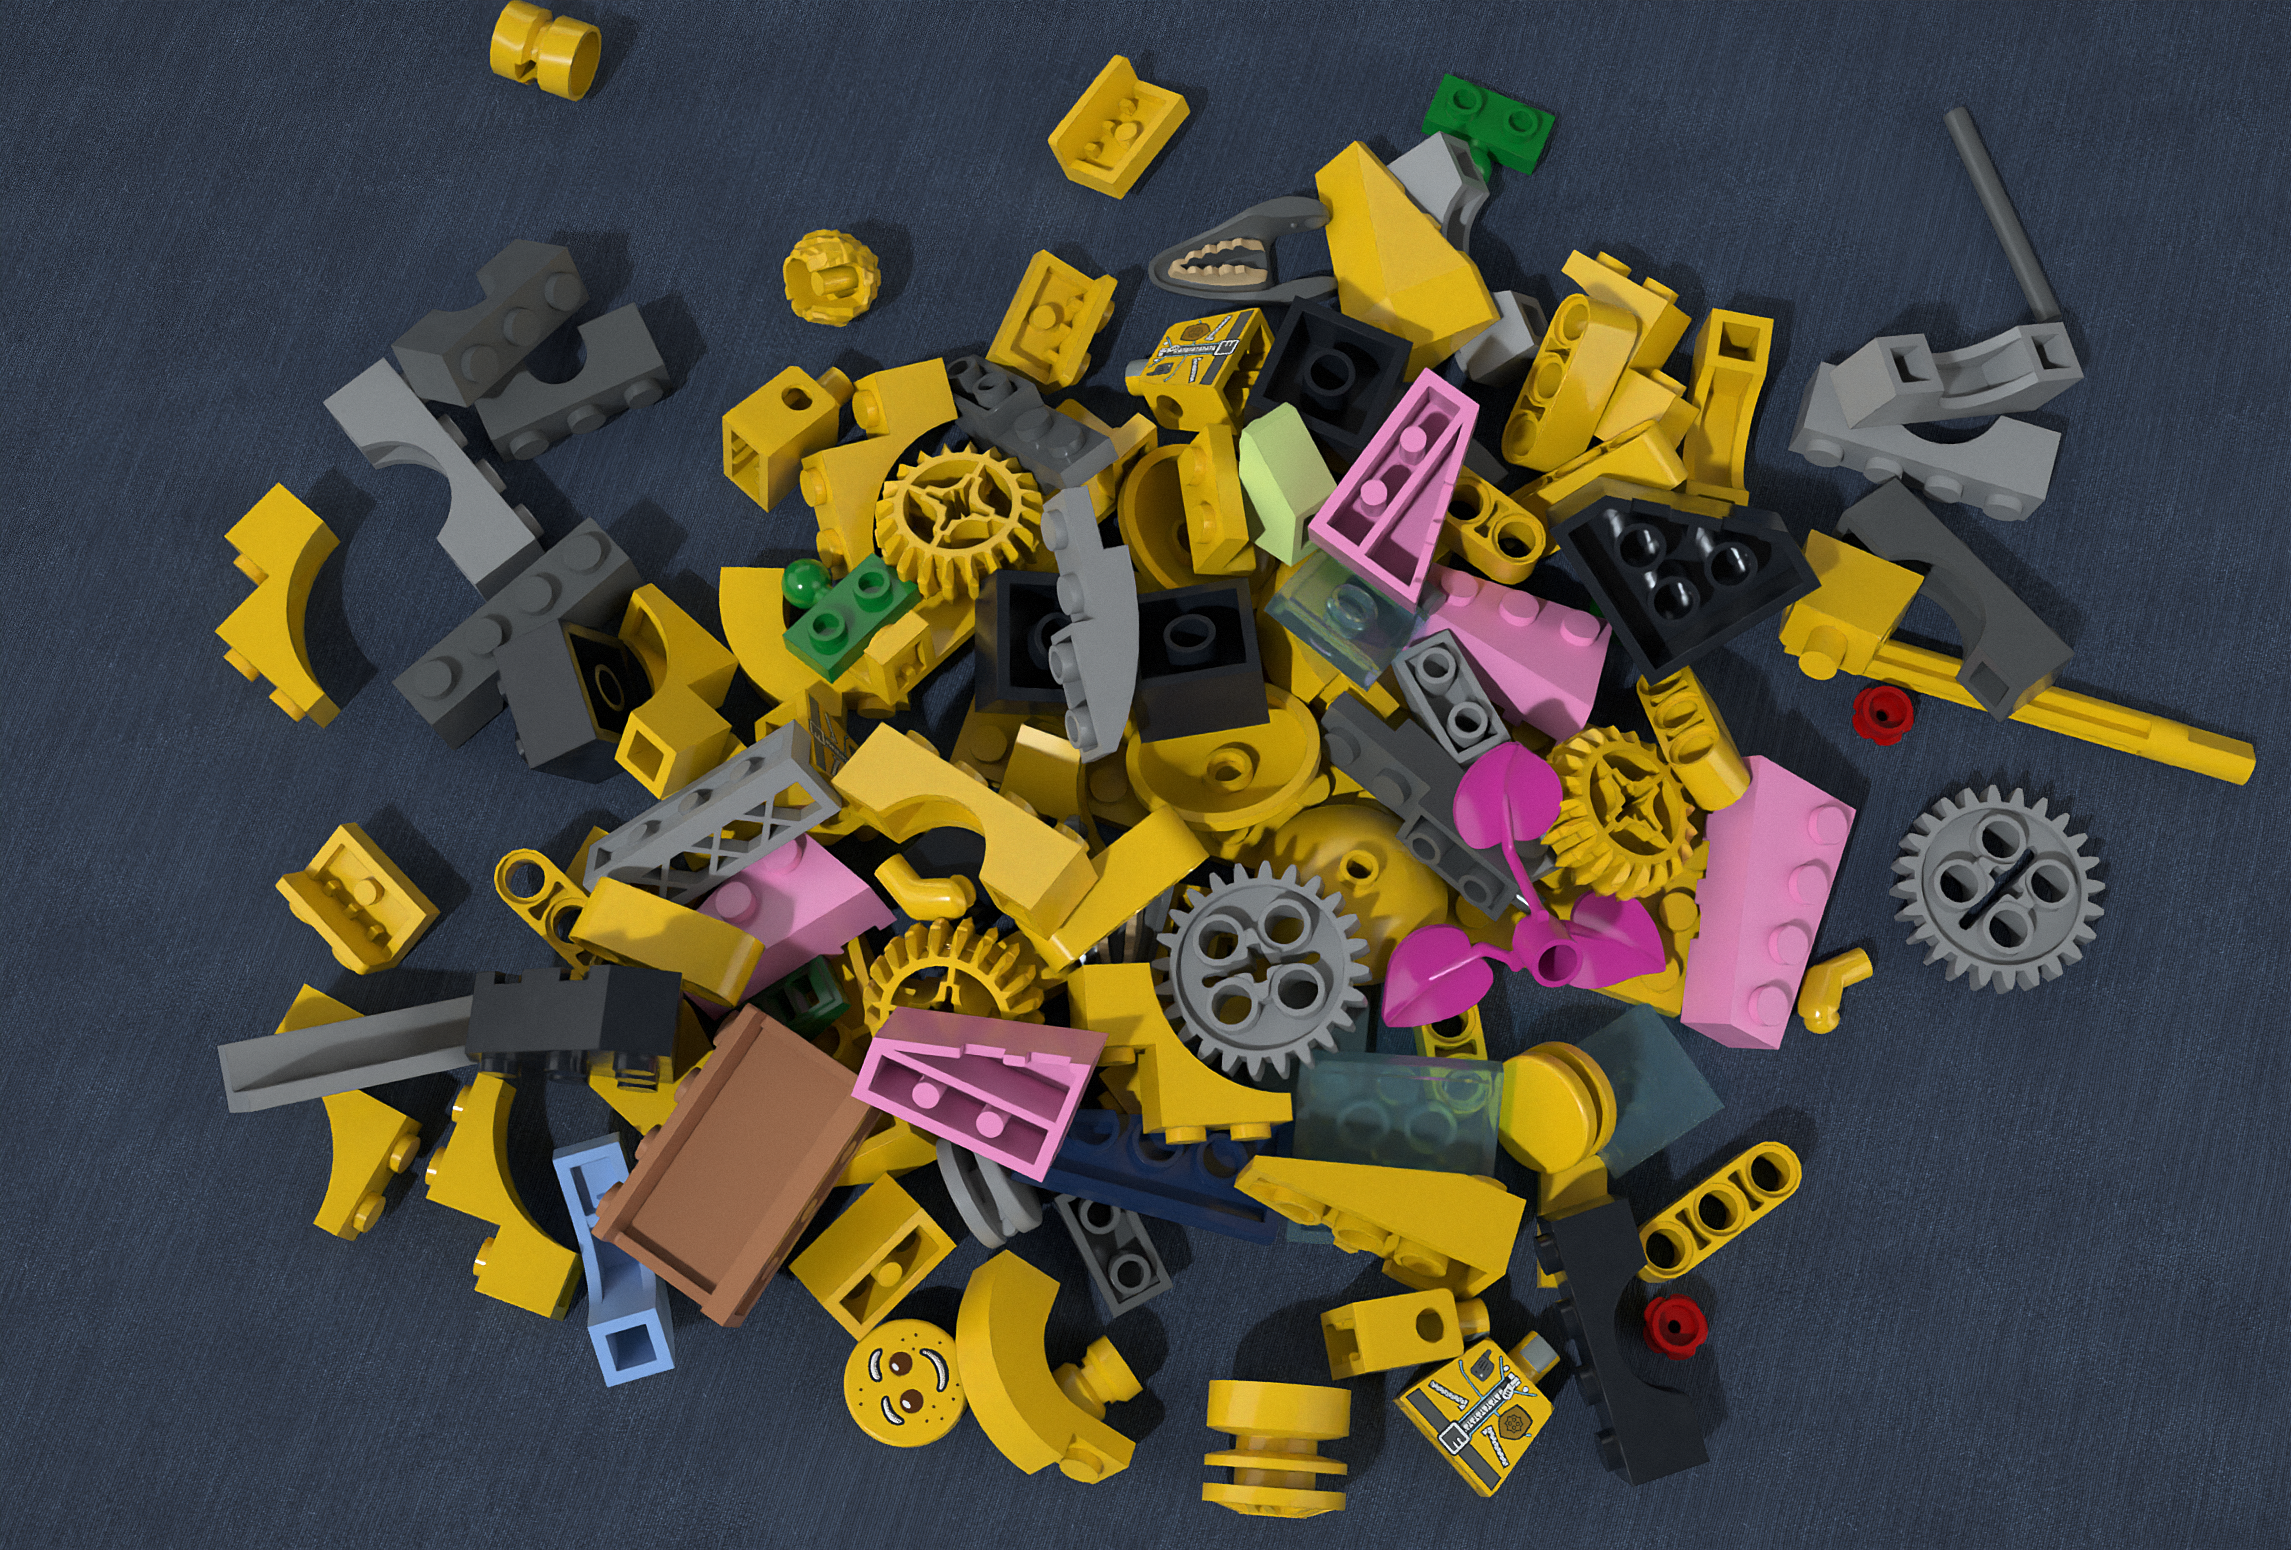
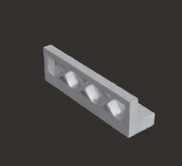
M793 719L590 845L583 886L592 893L601 876L627 885L630 883L660 886L658 897L683 906L841 811L842 798L809 764L811 736ZM796 782L815 800L801 810L773 806L774 796ZM733 820L763 823L762 834L750 841L721 838L722 827ZM683 851L711 855L710 865L699 872L669 869L671 858Z
M473 995L218 1045L229 1112H253L478 1064L470 1062L465 1055Z

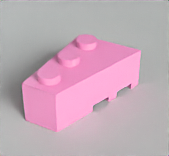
M1427 367L1308 525L1310 541L1413 615L1477 423L1480 407L1478 403Z
M1432 562L1426 580L1445 594L1446 600L1441 608L1431 616L1418 606L1416 607L1402 651L1448 629L1488 699L1505 709L1502 715L1503 719L1518 728L1526 721L1556 740L1554 747L1582 731L1593 708L1611 636L1612 627L1609 622L1588 612L1530 595L1527 592L1515 590Z
M805 832L726 879L696 910L699 913L749 933L766 947L737 1005L821 954L831 961L844 953L842 945L875 925L879 930H882L897 920L868 884ZM683 991L713 1021H716L731 1010V1008L723 1007Z
M897 1006L873 1037L851 1096L1042 1183L1062 1147L1109 1033Z

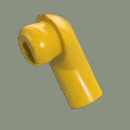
M900 853L887 859L874 873L906 914L917 921H935L936 918H945L948 921L958 919L965 914L967 909L974 905L976 900L975 886L967 877L958 874L952 875L949 879H921Z
M1857 947L1810 967L1803 975L1797 999V1010L1799 1015L1804 1018V1025L1809 1031L1816 1034H1825L1834 1030L1840 1021L1837 1010L1840 1006L1843 988L1873 975L1871 962L1862 948Z

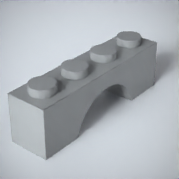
M1438 131L1386 167L1403 184L1405 195L1420 212L1430 214L1441 226L1439 232L1454 249L1464 251L1469 256V236L1472 223L1478 210L1490 195V192L1480 170L1472 159L1468 143ZM1511 290L1502 292L1489 291L1501 319L1454 353L1460 369L1473 382L1502 388L1529 372L1548 331L1549 324L1538 300Z
M2063 322L2019 325L1981 343L1942 353H1931L1924 333L1875 337L1829 372L1849 430L2034 411L2084 378Z
M383 357L323 403L339 426L376 470L396 464H417L434 469L449 479L452 496L451 508L447 521L436 539L454 564L484 600L488 602L545 554L537 540L545 532L522 503L513 510L499 495L507 487L495 470L484 458L476 464L472 463L461 450L469 442L451 418L445 413L436 420L424 406L431 399L417 397L405 372L398 375Z
M1821 361L1805 386L1788 450L1803 454L1807 461L1822 467L1843 466L1863 472V475L1868 480L1882 485L1896 477L1903 485L1922 490L1923 494L1931 500L1942 503L1962 502L1982 508L1987 516L2001 521H2025L2045 501L2061 433L2002 415L1984 434L1971 441L1959 444H1939L1924 440L1909 432L1901 424L1849 430L1829 372L1837 366Z

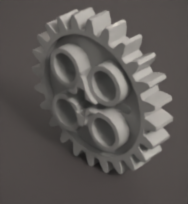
M1990 785L1980 794L1979 801L1970 788H1966L1955 796V805L1944 797L1932 806L1934 816L1924 812L1914 820L1913 825L1920 835L1908 833L1899 841V846L1911 856L1899 857L1891 863L1890 867L1896 873L1907 877L1905 881L1897 883L1889 889V895L1907 899L1908 902L1907 907L1894 915L1895 921H1914L1917 929L1905 940L1908 945L1917 944L1922 941L1928 943L1930 949L1923 960L1926 966L1941 958L1948 961L1945 974L1947 981L1950 982L1965 971H1968L1970 990L1972 991L1985 987L1990 977H1992L1997 994H2004L2012 990L2015 979L2024 991H2027L2039 985V974L2049 982L2063 974L2060 962L2070 966L2079 961L2083 956L2075 944L2085 945L2095 940L2097 934L2083 922L2093 921L2104 915V909L2089 902L2088 897L2104 890L2105 883L2087 879L2086 871L2093 868L2100 861L2098 857L2079 856L2077 849L2088 838L2085 833L2067 837L2063 832L2068 824L2069 814L2064 813L2052 821L2045 817L2048 799L2043 797L2027 808L2024 807V794L2021 788H2016L2009 793L2003 802L1996 785ZM1983 832L1991 833L2000 840L2004 849L2003 858L1995 857L1988 853L1982 842ZM2025 849L2032 850L2034 858L2000 890L1998 894L1999 899L1985 907L1972 921L1967 930L1962 929L1959 926V920L1994 887V879L2010 870L2022 856ZM1941 876L1951 877L1961 886L1963 892L1961 903L1950 900L1942 892L1940 885ZM2032 876L2040 877L2050 886L2052 892L2051 903L2041 900L2033 892L2031 886ZM1991 920L2001 922L2009 930L2011 936L2009 948L1999 945L1992 938L1989 930Z
M1263 860L1257 878L1250 879L1241 863L1235 864L1234 883L1225 885L1222 879L1214 872L1209 874L1213 893L1204 897L1198 891L1189 888L1186 892L1194 909L1189 914L1171 909L1168 914L1179 927L1178 933H1160L1156 938L1166 950L1171 952L1170 957L1153 960L1151 965L1158 974L1170 978V980L1154 988L1159 1001H1175L1173 1005L1164 1011L1165 1018L1170 1026L1186 1023L1177 1036L1186 1048L1202 1040L1197 1058L1204 1065L1208 1066L1220 1054H1223L1222 1070L1229 1077L1235 1075L1243 1061L1247 1062L1250 1076L1254 1081H1261L1266 1063H1273L1283 1079L1289 1078L1290 1059L1297 1056L1310 1070L1314 1069L1315 1060L1311 1049L1319 1044L1325 1050L1335 1054L1338 1048L1330 1034L1334 1028L1352 1033L1356 1030L1353 1021L1345 1013L1347 1007L1365 1008L1368 1004L1365 995L1353 988V984L1372 980V972L1369 967L1354 963V960L1370 953L1367 940L1359 938L1347 939L1362 926L1357 915L1348 914L1338 917L1346 904L1343 895L1340 892H1336L1321 900L1325 888L1322 878L1315 875L1301 887L1300 872L1297 866L1293 864L1287 868L1281 880L1276 879L1270 862ZM1286 918H1297L1304 922L1303 932L1296 941L1289 944H1279L1272 941L1273 929L1279 921ZM1221 933L1238 935L1237 947L1230 956L1224 959L1207 957L1208 945L1215 936ZM1312 953L1320 955V960L1314 964L1295 963L1307 958ZM1267 958L1272 966L1267 969V980L1257 983L1251 975L1257 971L1256 961ZM1212 976L1231 977L1216 983L1213 987L1207 988L1204 986L1206 978ZM1300 981H1310L1318 985L1317 997L1310 1006L1303 1009H1292L1285 1005V996L1293 984ZM1235 996H1245L1251 999L1252 1008L1244 1021L1229 1025L1220 1021V1011L1228 999Z

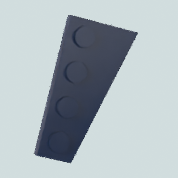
M1077 1109L1062 1147L1042 1183L1013 1169L1011 1170L1010 1180L1269 1246L1276 1239L1280 1213L1234 1187L1237 1175L1255 1155L1289 1158L1296 1113H1292V1121L1271 1127V1138L1231 1141L1230 1129L1206 1130L1207 1141L1170 1145L1166 1144L1165 1133H1143L1142 1114H1116L1114 1110Z

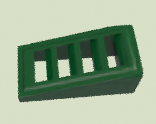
M820 954L737 1005L734 1009L726 1012L712 1023L706 1031L714 1049H716L717 1046L713 1044V1038L721 1023L731 1012L735 1010L741 1012L744 1006L750 1003L808 1042H812L852 1005L829 958ZM814 988L820 1003L812 1007L807 993ZM790 1008H793L797 1016L792 1020L787 1012Z

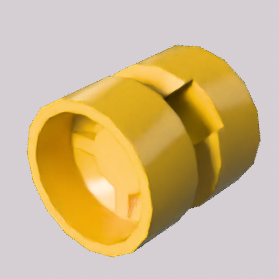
M512 0L503 9L496 23L490 48V66L495 74L526 85H531L538 81L541 90L577 102L586 94L595 77L601 53V33L598 27L565 15L553 21L552 11L522 0Z

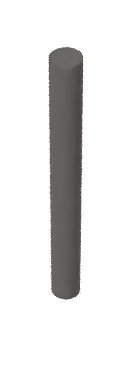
M1965 107L1951 110L1943 117L1945 125L2038 324L2053 323L2062 317V313Z

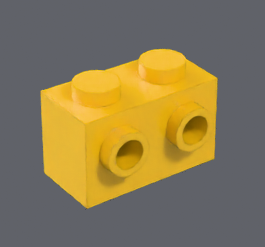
M885 1172L788 1267L820 1304L859 1342L957 1245L927 1212Z

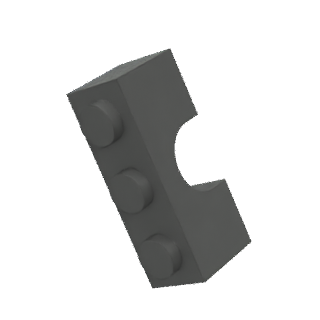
M515 239L475 273L487 296L484 301L461 311L448 312L433 309L391 344L417 397L468 408L590 300V296L568 248Z
M635 302L577 327L587 348V359L582 371L572 380L561 384L541 382L529 372L522 359L473 402L493 445L504 463L513 459L527 460L536 457L548 448L549 443L572 433L581 435L592 432L602 426L607 417L628 408L642 409L657 402L662 397L663 392L674 388L665 364Z

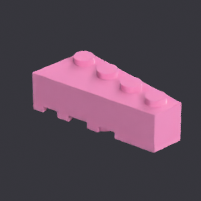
M1756 755L1741 757L1750 776L1748 789L1743 796L1731 806L1716 810L1713 814H1705L1702 840L1710 842L1706 879H1697L1694 903L1700 906L1699 937L1690 939L1680 1022L1729 1048L1779 1050L1856 810L1764 756Z

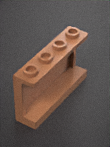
M747 1003L741 1012L737 1010L731 1012L721 1023L713 1038V1044L717 1046L702 1069L695 1067L682 1080L674 1095V1101L678 1105L663 1126L660 1124L655 1125L641 1140L635 1152V1158L639 1162L624 1183L618 1181L605 1193L595 1212L596 1216L600 1219L591 1231L594 1236L604 1242L613 1243L703 1306L700 1311L719 1325L733 1328L741 1326L884 1113L883 1110L851 1096L859 1075L750 1003Z

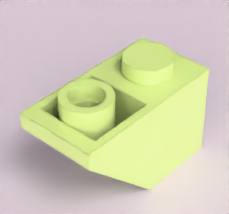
M1285 402L1265 416L1253 420L1246 428L1242 429L1239 442V481L1249 540L1292 567L1320 548L1309 540L1308 525L1336 489L1337 484L1295 407Z

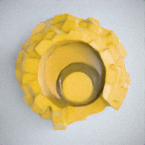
M822 229L807 233L802 241L794 246L793 251L785 259L783 265V277L786 284L785 294L787 300H792L791 308L798 317H803L808 322L835 327L846 326L851 319L869 310L872 300L877 297V288L881 285L880 269L877 268L879 257L873 254L867 245H862L860 240H856L851 234L840 233L837 229L832 231Z

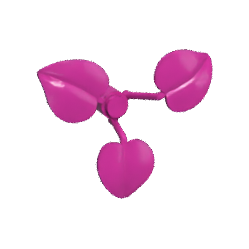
M1518 741L1506 742L1496 746L1478 758L1468 769L1454 797L1453 818L1458 833L1468 846L1474 849H1485L1501 843L1503 854L1524 895L1531 914L1521 919L1516 925L1512 939L1514 949L1512 951L1487 942H1479L1471 947L1469 938L1464 931L1451 924L1428 925L1406 936L1393 951L1386 970L1381 1015L1388 1027L1427 1025L1454 1017L1473 1007L1486 995L1493 983L1492 969L1482 958L1485 956L1506 963L1513 972H1518L1526 967L1539 984L1551 988L1569 984L1577 988L1597 989L1611 986L1636 976L1660 973L1666 970L1665 955L1659 932L1649 913L1635 897L1628 901L1621 900L1616 902V892L1607 897H1596V892L1593 889L1588 890L1575 901L1571 910L1570 921L1564 919L1559 921L1556 917L1549 915L1542 905L1516 852L1514 840L1529 841L1543 835L1560 814L1561 806L1559 804L1563 800V792L1559 778L1552 767Z

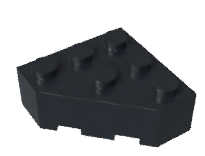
M1598 477L1545 510L1550 533L1650 687L1822 586L1811 564L1777 512L1605 477Z
M592 965L589 971L584 973V980H570V969L562 967L523 969V974L518 976V982L510 984L505 983L506 973L499 971L477 972L465 1055L470 1062L480 1063V1074L501 1078H521L522 1068L537 1069L549 1073L548 1081L576 1086L589 1085L591 1075L611 1077L618 1080V1089L640 1093H657L659 1083L674 1084L684 1009L681 972L619 965Z

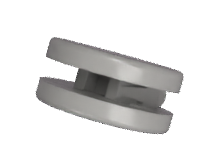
M938 1138L936 1142V1155L947 1189L965 1223L983 1245L991 1249L997 1248L1006 1243V1237L1015 1236L1018 1231L1026 1233L1041 1224L1042 1208L1035 1186L1010 1180L1011 1168L945 1138Z

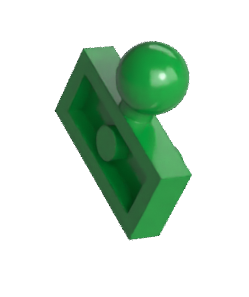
M1445 73L1425 116L1421 132L1432 136L1438 131H1442L1466 141L1469 145L1472 159L1487 184L1492 172L1490 160L1531 176L1556 117Z
M873 552L834 588L832 587V576L823 563L815 559H798L792 562L782 575L781 587L785 598L798 608L810 609L782 635L785 647L831 684L864 655V650L882 627L888 624H895L921 601L918 585L911 580L902 582L898 578L897 570L892 566H887L884 560Z

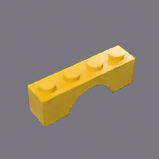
M1712 308L1696 337L1687 402L1699 409L1700 412L1681 440L1678 455L1689 474L1685 480L1673 488L1674 492L1748 506L1749 491H1746L1744 487L1745 452L1754 409L1766 377L1774 319Z
M881 722L831 780L851 813L898 844L925 830L945 826L966 828L982 835L986 840V851L979 879L999 910L1048 941L1099 879L1086 855L1090 849L1086 841L1078 833L1062 823H1057L1054 828H1051L1040 821L1034 808L1017 794L1007 791L1002 797L988 788L989 785L985 778L969 764L958 760L952 766L939 757L938 750L919 733L909 730L904 736L889 725Z

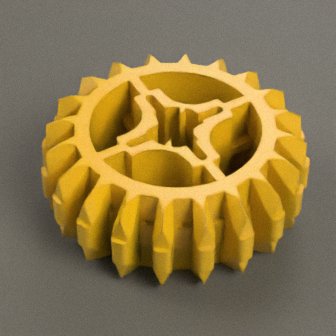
M971 441L963 452L953 453L950 447L944 443L941 455L932 458L920 450L917 467L899 464L898 481H884L883 500L876 502L877 508L875 509L877 529L874 532L877 546L882 549L885 564L897 570L898 578L902 582L911 580L918 585L919 592L923 594L926 601L938 591H943L944 598L950 605L953 604L959 593H969V596L975 601L980 593V581L996 569L1026 571L1025 564L1038 563L1040 555L1039 545L1044 543L1041 532V516L1044 513L1042 505L1045 504V500L1041 497V493L1038 492V485L1032 473H1023L1017 457L1002 461V455L998 452L996 446L989 449L983 455L978 454ZM992 502L1000 506L1009 514V518L996 515V509L988 506L989 503ZM915 526L926 530L927 537L933 538L931 544L924 542L913 533Z
M1612 725L1607 728H1599L1598 730L1596 728L1588 731L1582 730L1552 749V752L1546 756V762L1552 767L1559 778L1563 800L1559 804L1561 806L1559 816L1546 831V835L1540 844L1551 845L1557 854L1554 867H1568L1571 870L1572 886L1588 884L1589 890L1593 889L1596 892V897H1607L1616 892V902L1621 900L1628 901L1634 897L1646 898L1660 891L1661 887L1673 882L1676 876L1683 872L1682 865L1694 855L1689 843L1698 832L1687 819L1696 808L1683 800L1681 792L1685 785L1675 781L1670 773L1672 767L1668 762H1661L1657 758L1656 744L1641 745L1635 730L1620 733Z
M972 917L963 919L956 931L945 918H936L930 929L919 921L910 926L905 933V937L901 935L893 937L884 948L885 954L878 956L872 964L869 975L873 979L865 986L863 999L871 1005L865 1012L863 1024L881 1028L897 1006L1044 1025L1045 1014L1038 1010L1044 1000V989L1029 985L1036 975V964H1016L1015 960L1020 953L1019 943L1008 945L1005 949L995 943L998 939L997 926L989 928L984 936L975 934ZM933 966L949 967L944 977L926 976L923 981L909 978L910 974L923 968Z

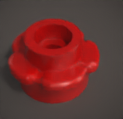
M1880 686L1875 689L1867 688L1860 692L1853 702L1855 714L1852 716V724L1857 734L1863 739L1871 738L1879 746H1891L1898 743L1902 739V734L1907 733L1912 728L1914 722L1912 703L1908 696L1898 688L1892 686ZM1878 711L1885 712L1887 720L1880 721L1876 713Z
M1675 1293L1670 1295L1668 1299L1657 1297L1647 1305L1644 1311L1643 1318L1646 1321V1326L1643 1328L1642 1334L1645 1343L1654 1353L1659 1354L1663 1352L1668 1359L1674 1361L1685 1360L1692 1357L1696 1352V1347L1703 1344L1708 1334L1707 1320L1698 1308L1697 1303L1686 1295ZM1672 1320L1677 1321L1680 1325V1330L1677 1333H1672L1668 1329V1324Z

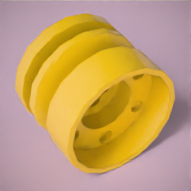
M1210 1380L1206 1426L1217 1431L1236 1435V1446L1233 1450L1204 1454V1465L1234 1467L1233 1485L1203 1482L1202 1500L1213 1501L1238 1512V1514L1307 1519V1517L1332 1510L1345 1511L1346 1493L1315 1491L1316 1473L1347 1475V1464L1317 1455L1318 1441L1340 1439L1349 1436L1351 1390L1274 1382Z

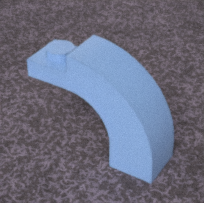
M620 1131L555 1149L552 1161L576 1231L586 1273L589 1294L587 1328L607 1388L675 1368L673 1323L665 1280L613 1243L604 1242L591 1233L600 1219L596 1216L595 1212L605 1193L618 1181L624 1183L632 1172Z

